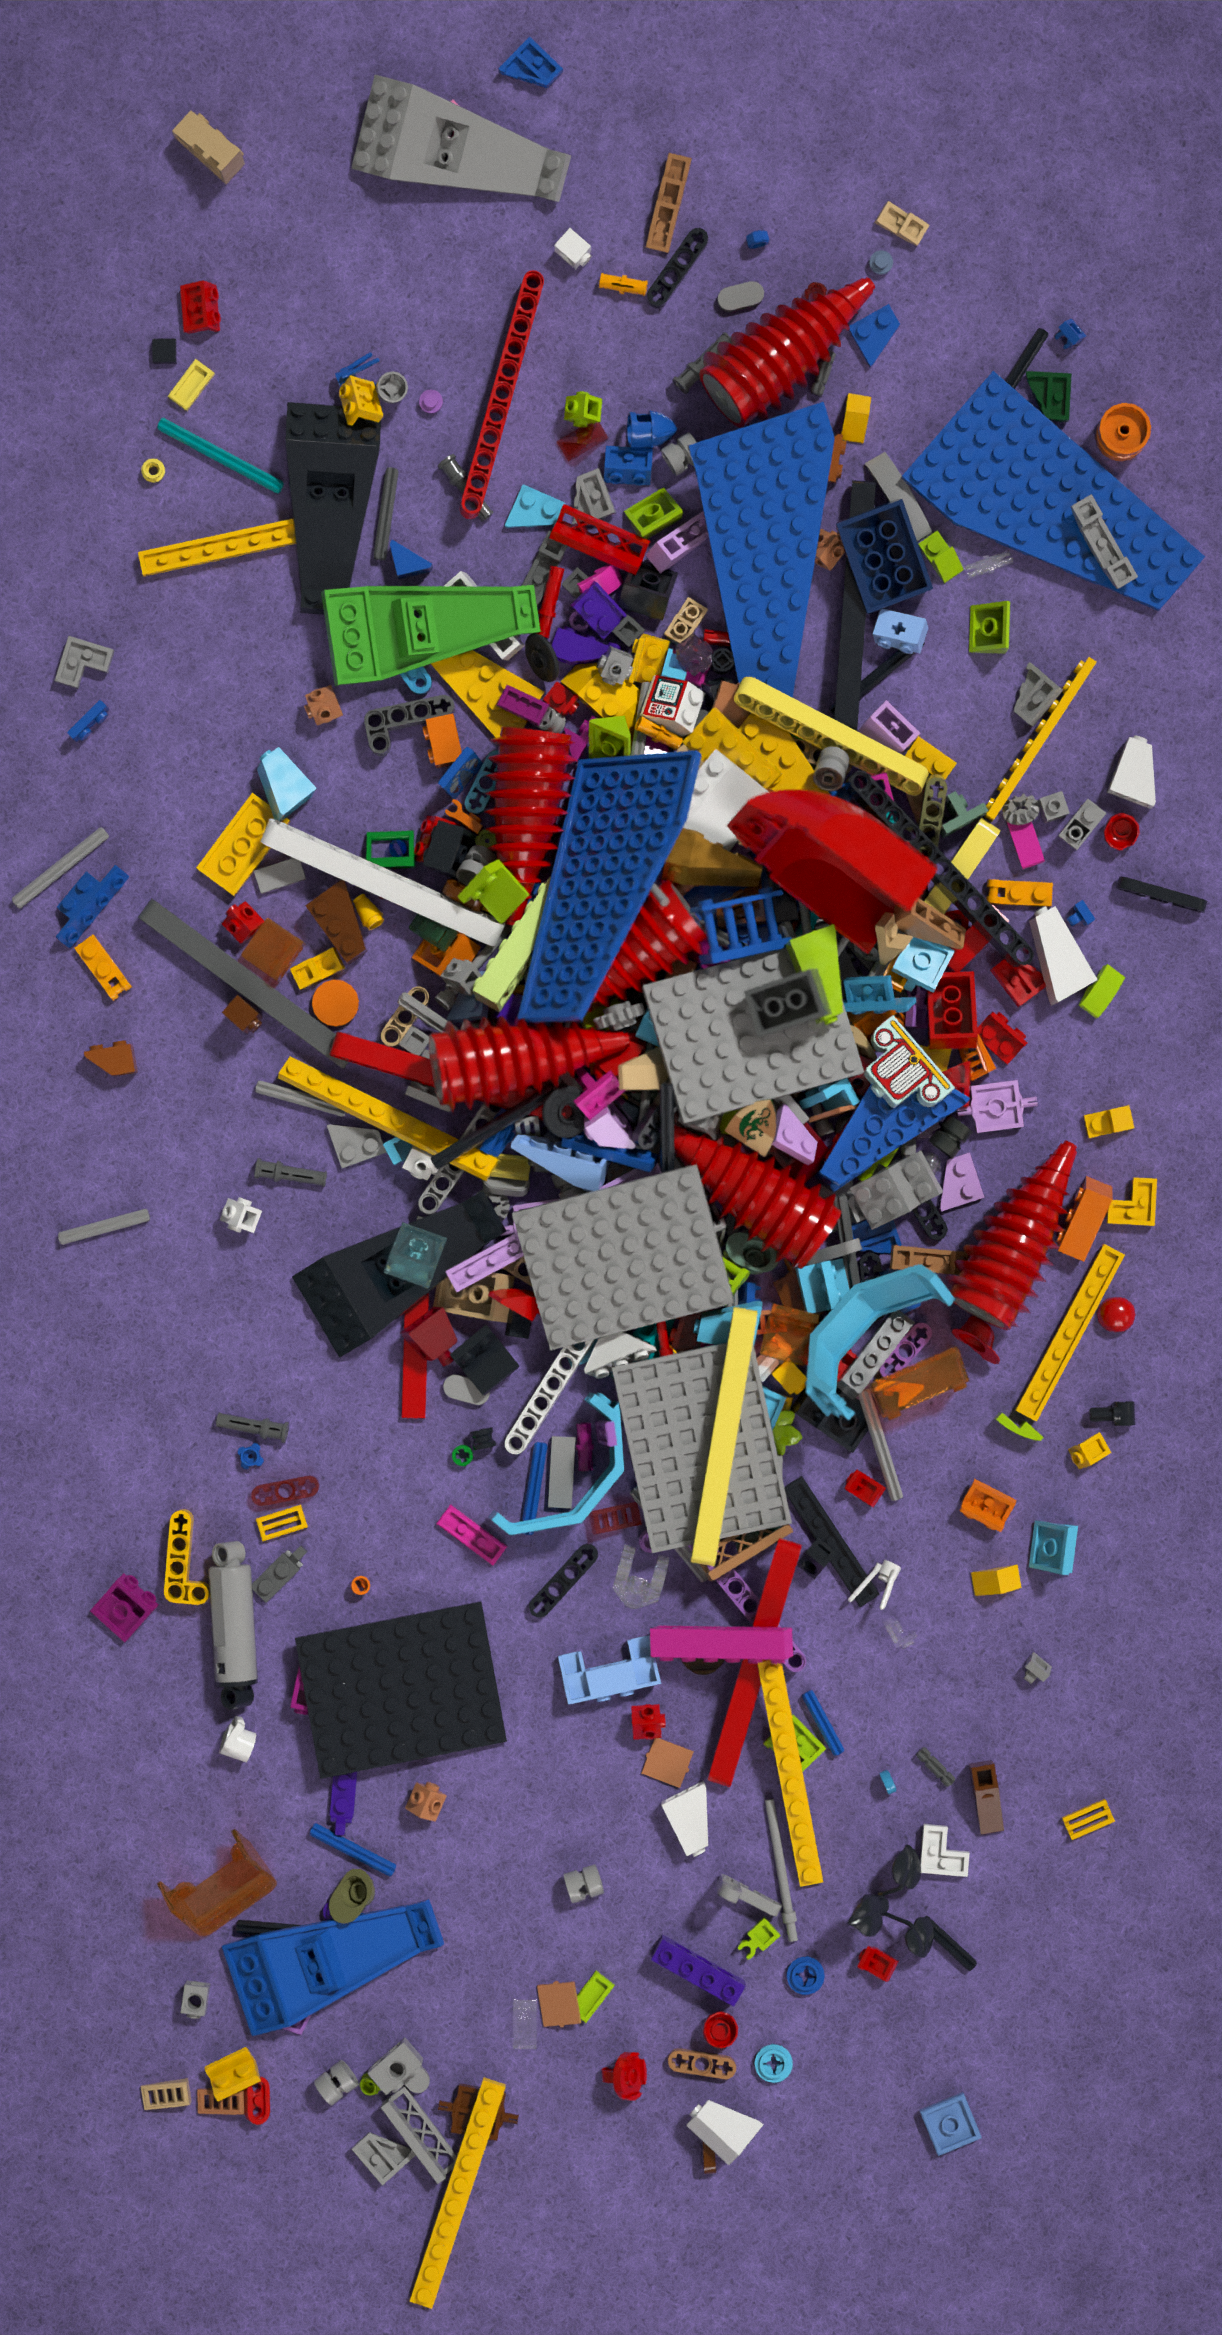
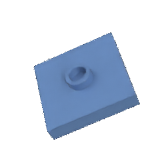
M963 2092L919 2110L938 2156L982 2138Z

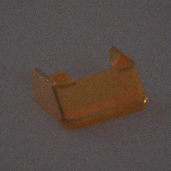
M951 1344L947 1346L948 1349L873 1382L870 1381L867 1388L871 1391L880 1417H887L888 1420L895 1419L902 1415L900 1411L948 1390L953 1389L954 1392L966 1388V1383L970 1379L958 1347Z
M236 1829L231 1831L237 1842L230 1851L233 1861L202 1883L195 1886L190 1882H182L172 1890L161 1881L157 1883L170 1912L199 1936L212 1934L274 1890L277 1885L274 1875L254 1846Z

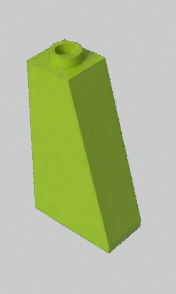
M834 924L792 939L785 944L796 974L808 969L818 968L832 1015L815 1020L816 1024L824 1022L825 1025L838 1021L837 1016L843 1013L836 931Z

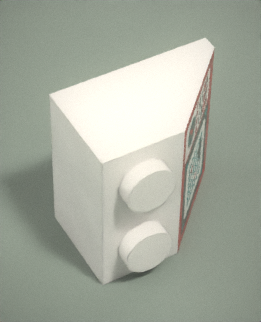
M654 675L640 716L659 726L662 724L667 730L683 737L693 732L705 693L689 681Z

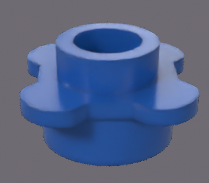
M253 1443L250 1447L245 1448L242 1446L238 1449L237 1453L240 1455L241 1467L243 1469L263 1464L264 1459L260 1456L259 1451L261 1447L259 1444ZM249 1454H252L253 1458L250 1459L248 1457Z

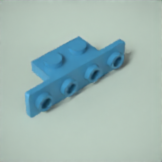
M891 975L847 977L843 980L847 1000H843L845 1010L855 1015L865 1013L866 1011H874V1013L880 1014L888 1010L902 1013L909 1011L916 1003V997L894 998Z

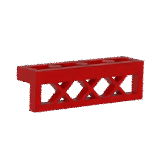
M565 504L561 508L557 522L549 537L634 575L637 574L650 543L647 539ZM565 513L573 516L577 523L570 524L563 521ZM592 524L596 526L598 532L594 534L588 532L585 525ZM611 533L617 535L620 542L614 543L610 541L607 535ZM636 543L643 547L641 552L637 553L631 550L628 544Z

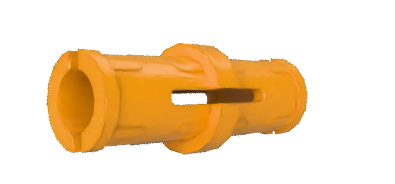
M601 273L599 288L617 290L620 294L628 292L646 296L648 281L631 279L627 275L619 277Z
M643 716L639 717L635 724V730L651 737L652 741L656 743L661 742L675 751L678 750L682 743L683 737L667 730L664 725L661 724L659 726Z

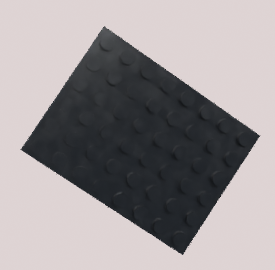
M481 1601L295 1637L320 1779L507 1742Z

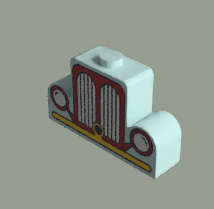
M893 1015L875 1030L871 1037V1045L874 1050L884 1054L867 1067L864 1071V1076L873 1085L871 1089L879 1098L883 1097L890 1107H897L915 1091H917V1099L920 1104L926 1107H933L954 1090L955 1087Z

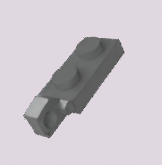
M301 1545L293 1553L289 1549L285 1553L283 1552L252 1583V1589L267 1603L300 1570L303 1564L299 1560L308 1551Z

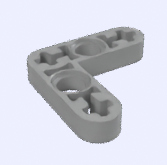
M721 1874L716 1883L717 1893L733 1903H737L738 1899H741L777 1917L782 1907L777 1901L756 1890H749L748 1886L725 1874Z

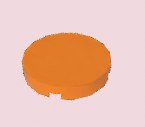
M330 980L324 982L316 989L313 995L312 1007L314 1014L321 1022L328 1026L338 1027L346 1025L354 1019L359 1009V998L357 992L350 984L342 980Z

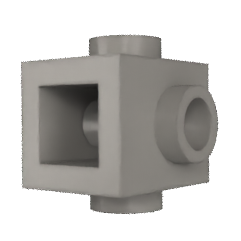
M609 646L606 654L601 655L597 663L598 672L603 677L602 681L611 685L616 683L622 685L625 679L628 680L633 669L630 666L633 661L632 655Z
M453 958L440 977L445 981L446 988L454 994L459 992L472 996L473 985L476 979L482 977V975L469 960L464 959L462 961Z

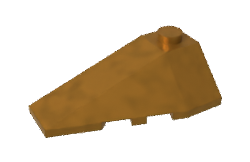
M682 828L665 861L662 880L669 879L671 882L682 885L758 887L763 866L739 853L733 854L723 848L724 845L716 842V844L704 838V834L698 831Z

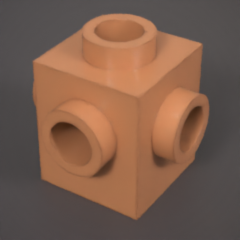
M820 529L815 564L831 571L845 553L838 533L832 530L827 532Z
M331 685L313 690L305 695L308 704L304 705L309 719L314 717L317 726L343 716Z
M427 1781L426 1785L416 1782L405 1809L419 1818L436 1822L447 1795L439 1791L440 1787L432 1782Z

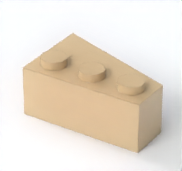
M190 111L172 130L174 138L225 184L245 165L243 152L228 141L218 129L212 128L208 120L200 113L196 115Z

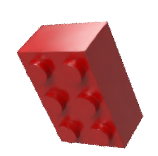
M974 971L944 972L934 992L926 989L929 1050L977 1048L978 1028Z

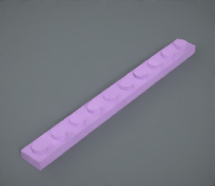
M657 1163L651 1172L634 1168L603 1185L600 1189L660 1174V1167ZM514 1233L446 1270L445 1272L456 1292L523 1257L518 1233Z

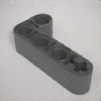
M439 695L368 711L364 717V723L371 751L377 756H385L390 752L391 741L389 731L425 724L426 719L454 714L455 704L453 699L447 695ZM442 702L451 705L447 707V712H443L442 709H435L436 715H432L430 704H433L434 708L441 707ZM423 706L428 709L425 717H417L415 715L418 707ZM397 711L405 714L404 720L401 722H394L392 720L393 714ZM374 716L382 719L378 727L369 725L370 719ZM376 740H385L387 742L386 747L383 750L375 749L374 743Z

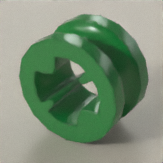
M459 1445L453 1450L452 1459L455 1464L466 1466L473 1459V1451L467 1445ZM459 1449L469 1452V1458L466 1457V1462L456 1458V1453L459 1454Z

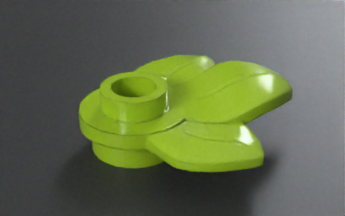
M782 1410L772 1431L777 1455H784L785 1446L795 1445L803 1438L801 1433L794 1426H791L795 1413L789 1410Z

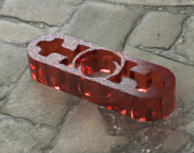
M307 1475L260 1484L252 1490L251 1498L256 1505L266 1506L312 1497L319 1491L320 1483L316 1477ZM306 1480H310V1483H315L311 1493H308L307 1489L299 1490L301 1495L296 1496L297 1489L294 1481H298V1486L306 1484ZM282 1484H289L292 1487L291 1496L283 1497L280 1495L279 1488ZM275 1485V1495L278 1500H273V1495L267 1496L265 1502H262L261 1498L256 1497V1494L260 1492V1488H263L264 1492L272 1491L270 1486Z

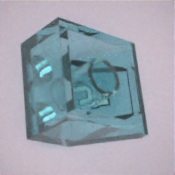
M402 1222L384 1273L429 1289L447 1238Z

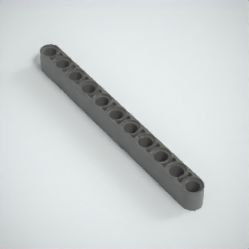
M151 898L139 914V919L342 1069L347 1066L349 1062L329 1055L335 1033Z

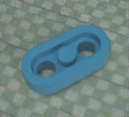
M423 666L399 674L414 694L424 695L432 687L431 677ZM422 679L425 684L423 687H417L416 681Z

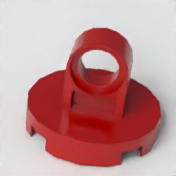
M624 2052L618 2057L614 2069H609V2067L601 2069L602 2082L612 2083L617 2096L622 2100H637L642 2095V2092H639L641 2085H646V2063L644 2059L639 2058L638 2055L640 2054L638 2052Z

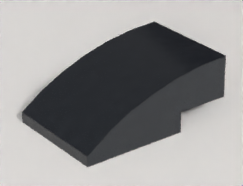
M805 1387L790 1410L853 1453L869 1430L860 1400L857 1398L851 1399L836 1387V1394L843 1398L846 1402L845 1406L853 1410L855 1414L849 1420L842 1415L836 1417L832 1413L827 1417L806 1393Z

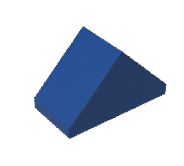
M391 540L390 547L398 579L432 571V563L396 541Z

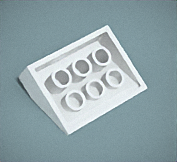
M715 749L698 770L688 818L683 828L704 834L705 839L714 844L716 842L724 845L723 848L730 852L738 842V839L726 825L748 799L769 791L724 754Z

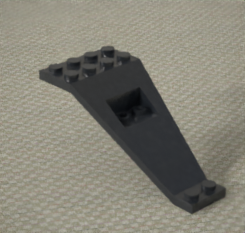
M287 402L285 449L301 590L300 613L324 615L321 591L350 588L379 457L381 420L376 422L358 417L353 425H348L343 406Z
M481 1191L464 1202L330 1253L293 1275L292 1278L340 1358L377 1336L448 1277L445 1272L446 1270L472 1257L490 1241L507 1232L484 1191ZM412 1230H415L406 1246L402 1249V1251L395 1256V1258H393L392 1256L399 1249L402 1243L406 1240V1238L409 1236ZM433 1237L436 1238L434 1272H432L431 1269V1249L434 1241ZM422 1246L425 1247L424 1255H421L420 1260L416 1259L417 1254L415 1253L412 1260L408 1259L412 1249L421 1250Z

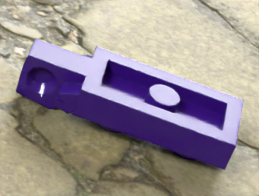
M358 1772L333 1776L330 1821L336 1822L335 1835H344L346 1823H352Z

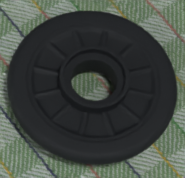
M537 633L530 634L525 641V653L530 667L541 680L545 682L555 681L559 674V663L553 647L542 635Z
M562 1086L553 1090L545 1099L542 1109L543 1121L548 1130L554 1135L561 1138H571L583 1132L585 1128L584 1117L586 1115L574 1102L583 1093L580 1089L573 1086ZM569 1105L572 1109V1114L569 1118L565 1119L562 1116V1109L564 1106Z

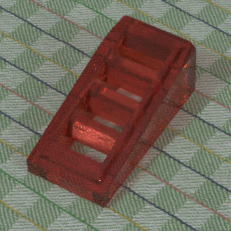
M637 1502L597 1509L589 1513L593 1535L642 1525ZM627 1508H630L633 1522H628ZM617 1510H621L623 1524H619ZM608 1512H611L613 1526L609 1525ZM599 1514L602 1515L604 1528H600Z

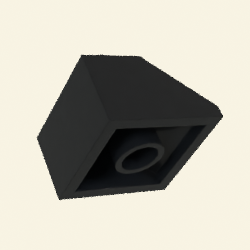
M642 562L636 575L628 572L618 606L627 611L637 612L649 618L663 621L678 572L666 569L660 574L653 564Z
M438 820L437 825L433 827L431 832L432 840L430 846L426 848L423 854V865L433 871L458 880L456 871L465 860V856L470 848L476 844V836L463 827Z

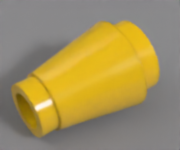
M365 894L353 900L363 927L373 930L384 922L383 913Z

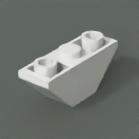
M625 1332L601 1337L597 1340L586 1364L585 1374L594 1376L597 1379L607 1377L609 1372L612 1371V1367L645 1360L649 1357V1354L656 1352V1347Z

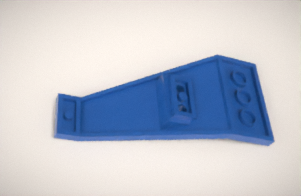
M427 1899L408 1905L362 1913L350 1923H339L332 1919L265 1932L222 1945V1949L251 2035L256 2036L294 2025L416 1954L444 1945V1941L430 1900Z

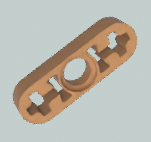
M681 2048L673 2049L668 2055V2065L676 2072L720 2079H730L736 2072V2063L730 2056ZM677 2054H681L683 2060H689V2055L693 2056L691 2060L692 2068H687L688 2063L681 2062L680 2066H676L672 2058H676ZM700 2057H704L709 2061L708 2067L704 2070H700L695 2066L696 2060ZM712 2059H717L716 2065H723L727 2061L732 2069H728L727 2073H722L721 2068L715 2067V2072H711L713 2067Z

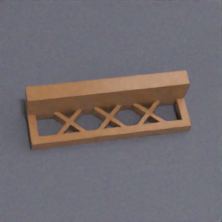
M787 1524L774 1531L759 1530L758 1540L755 1543L745 1542V1534H742L741 1540L734 1539L739 1535L726 1537L718 1544V1548L721 1546L722 1548L721 1552H717V1555H720L717 1566L710 1570L707 1565L700 1564L709 1581H713L776 1543L779 1538H784L792 1533V1528ZM763 1532L769 1533L762 1538ZM730 1541L740 1543L737 1554L733 1556L724 1554L726 1543ZM743 1544L749 1545L748 1547L742 1550ZM723 1556L728 1557L727 1560L722 1562Z

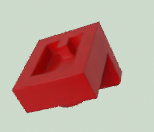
M556 682L543 698L545 703L549 704L551 708L564 717L568 714L572 716L580 706L577 703L579 696L570 692L559 682Z

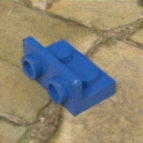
M606 446L605 483L637 486L651 485L653 448Z

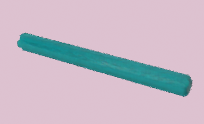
M165 418L160 419L157 425L159 431L277 494L282 491L283 481Z

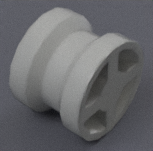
M549 707L539 728L546 732L560 733L566 723L565 717Z

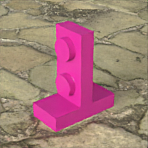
M584 1067L575 1070V1073L579 1076L575 1080L585 1092L576 1098L574 1102L589 1120L626 1091L619 1090V1080L611 1071L596 1082Z

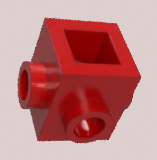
M245 901L239 906L234 904L226 911L227 917L222 922V925L242 944L253 936L265 921Z
M660 1704L631 1706L633 1740L662 1738L661 1728H666L665 1714H660Z

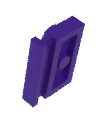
M595 581L570 605L603 640L627 616Z

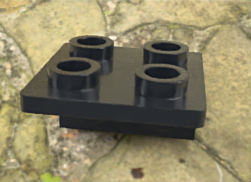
M487 1325L449 1354L482 1395L489 1393L519 1368V1364Z

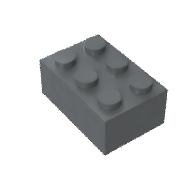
M818 968L808 969L744 991L758 1037L769 1036L832 1015Z

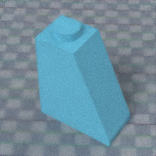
M278 747L272 752L270 750L266 751L259 758L261 762L257 771L273 817L281 822L308 801L317 788Z
M754 1301L702 1313L701 1320L696 1319L693 1333L697 1334V1341L714 1345L728 1342L733 1308L738 1307L758 1311L753 1338L754 1345L762 1310V1301Z

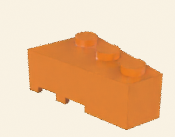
M1086 1176L1082 1187H1079L1074 1199L1076 1202L1073 1209L1070 1208L1069 1214L1066 1215L1065 1221L1067 1224L1064 1229L1065 1232H1059L1055 1241L1060 1248L1058 1249L1059 1252L1083 1262L1113 1200L1112 1186Z

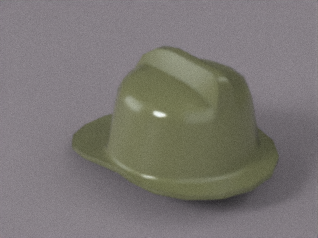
M361 1869L348 1871L333 1892L329 1902V1910L335 1921L339 1923L354 1921L363 1909L373 1901L375 1896L374 1881L365 1871Z

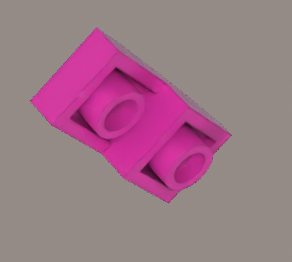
M607 564L593 571L595 575L577 583L580 594H582L595 581L609 595L624 582L618 567Z
M1032 821L1023 825H1014L1007 822L1022 869L1045 862Z

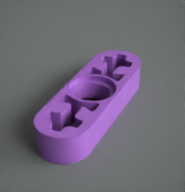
M919 1322L910 1328L884 1362V1364H891L895 1360L891 1356L895 1353L899 1360L904 1361V1364L900 1366L898 1362L894 1366V1374L890 1372L885 1374L886 1368L883 1364L879 1372L884 1378H896L932 1337L930 1326ZM925 1327L927 1329L925 1331L927 1337L925 1339L920 1337L916 1341L920 1346L916 1348L907 1338L911 1336L914 1339L917 1335L916 1328L922 1329ZM902 1344H909L912 1348V1353L907 1358H903L899 1354V1347Z

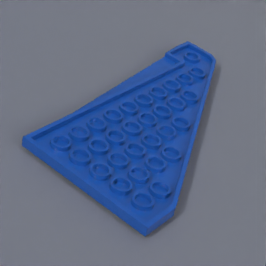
M824 402L687 446L697 477L734 659L737 683H740L744 677H753L792 698L835 441Z

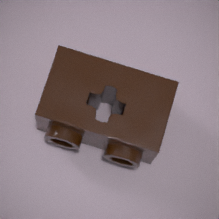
M239 995L222 1011L230 1021L246 1034L249 1032L254 1033L262 1025L260 1020L263 1016Z

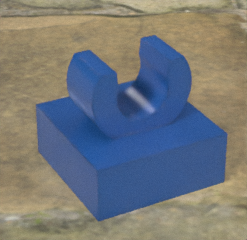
M1071 318L1064 321L1058 327L1061 331L1056 334L1055 339L1058 340L1062 336H1066L1067 343L1063 348L1067 349L1072 345L1080 343L1086 337V334Z
M1083 900L1072 907L1076 913L1067 918L1071 927L1080 921L1086 926L1095 920V917Z
M742 1283L738 1289V1305L761 1301V1299H755V1290H761V1287L755 1285V1283Z

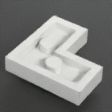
M923 1824L920 1859L921 1873L968 1877L969 1852L946 1850L948 1827Z

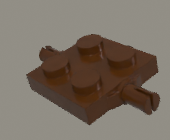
M785 1258L783 1261L789 1273L783 1278L774 1281V1287L791 1324L795 1325L801 1321L811 1320L815 1329L822 1322L819 1316L824 1311L805 1314L796 1268L792 1270L793 1264L791 1263L792 1266H790L789 1261Z
M459 2083L458 2094L454 2103L439 2100L438 2110L452 2112L451 2133L465 2134L480 2087ZM505 2091L489 2140L497 2141L499 2129L503 2122L516 2125L518 2123L519 2114L505 2112Z

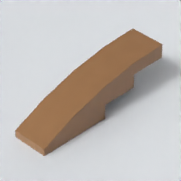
M673 153L668 154L648 235L647 248L669 253L692 158Z

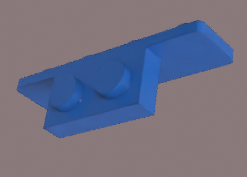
M114 865L103 880L99 882L86 871L57 906L70 920L56 935V938L68 948H71L128 880L129 875L117 865Z

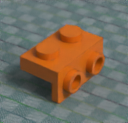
M974 1479L961 1501L959 1511L967 1518L975 1519L991 1530L1002 1532L1005 1522L1016 1505L1017 1500Z

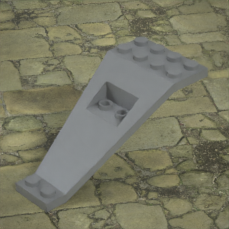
M374 75L351 169L394 181L535 196L559 202L571 155L550 150L419 86Z

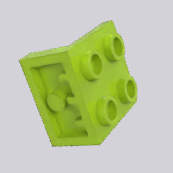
M498 859L484 866L458 895V898L463 903L471 899L474 901L480 900L500 924H503L529 896V893Z

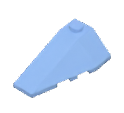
M518 1134L512 1141L510 1148L586 1192L599 1190L604 1184L611 1162L609 1160L562 1147V1141L553 1143L546 1137Z

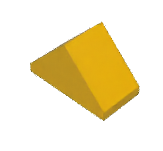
M848 393L841 433L843 435L842 440L864 444L871 397Z
M1017 1564L971 1572L975 1596L1003 1594L1022 1588Z

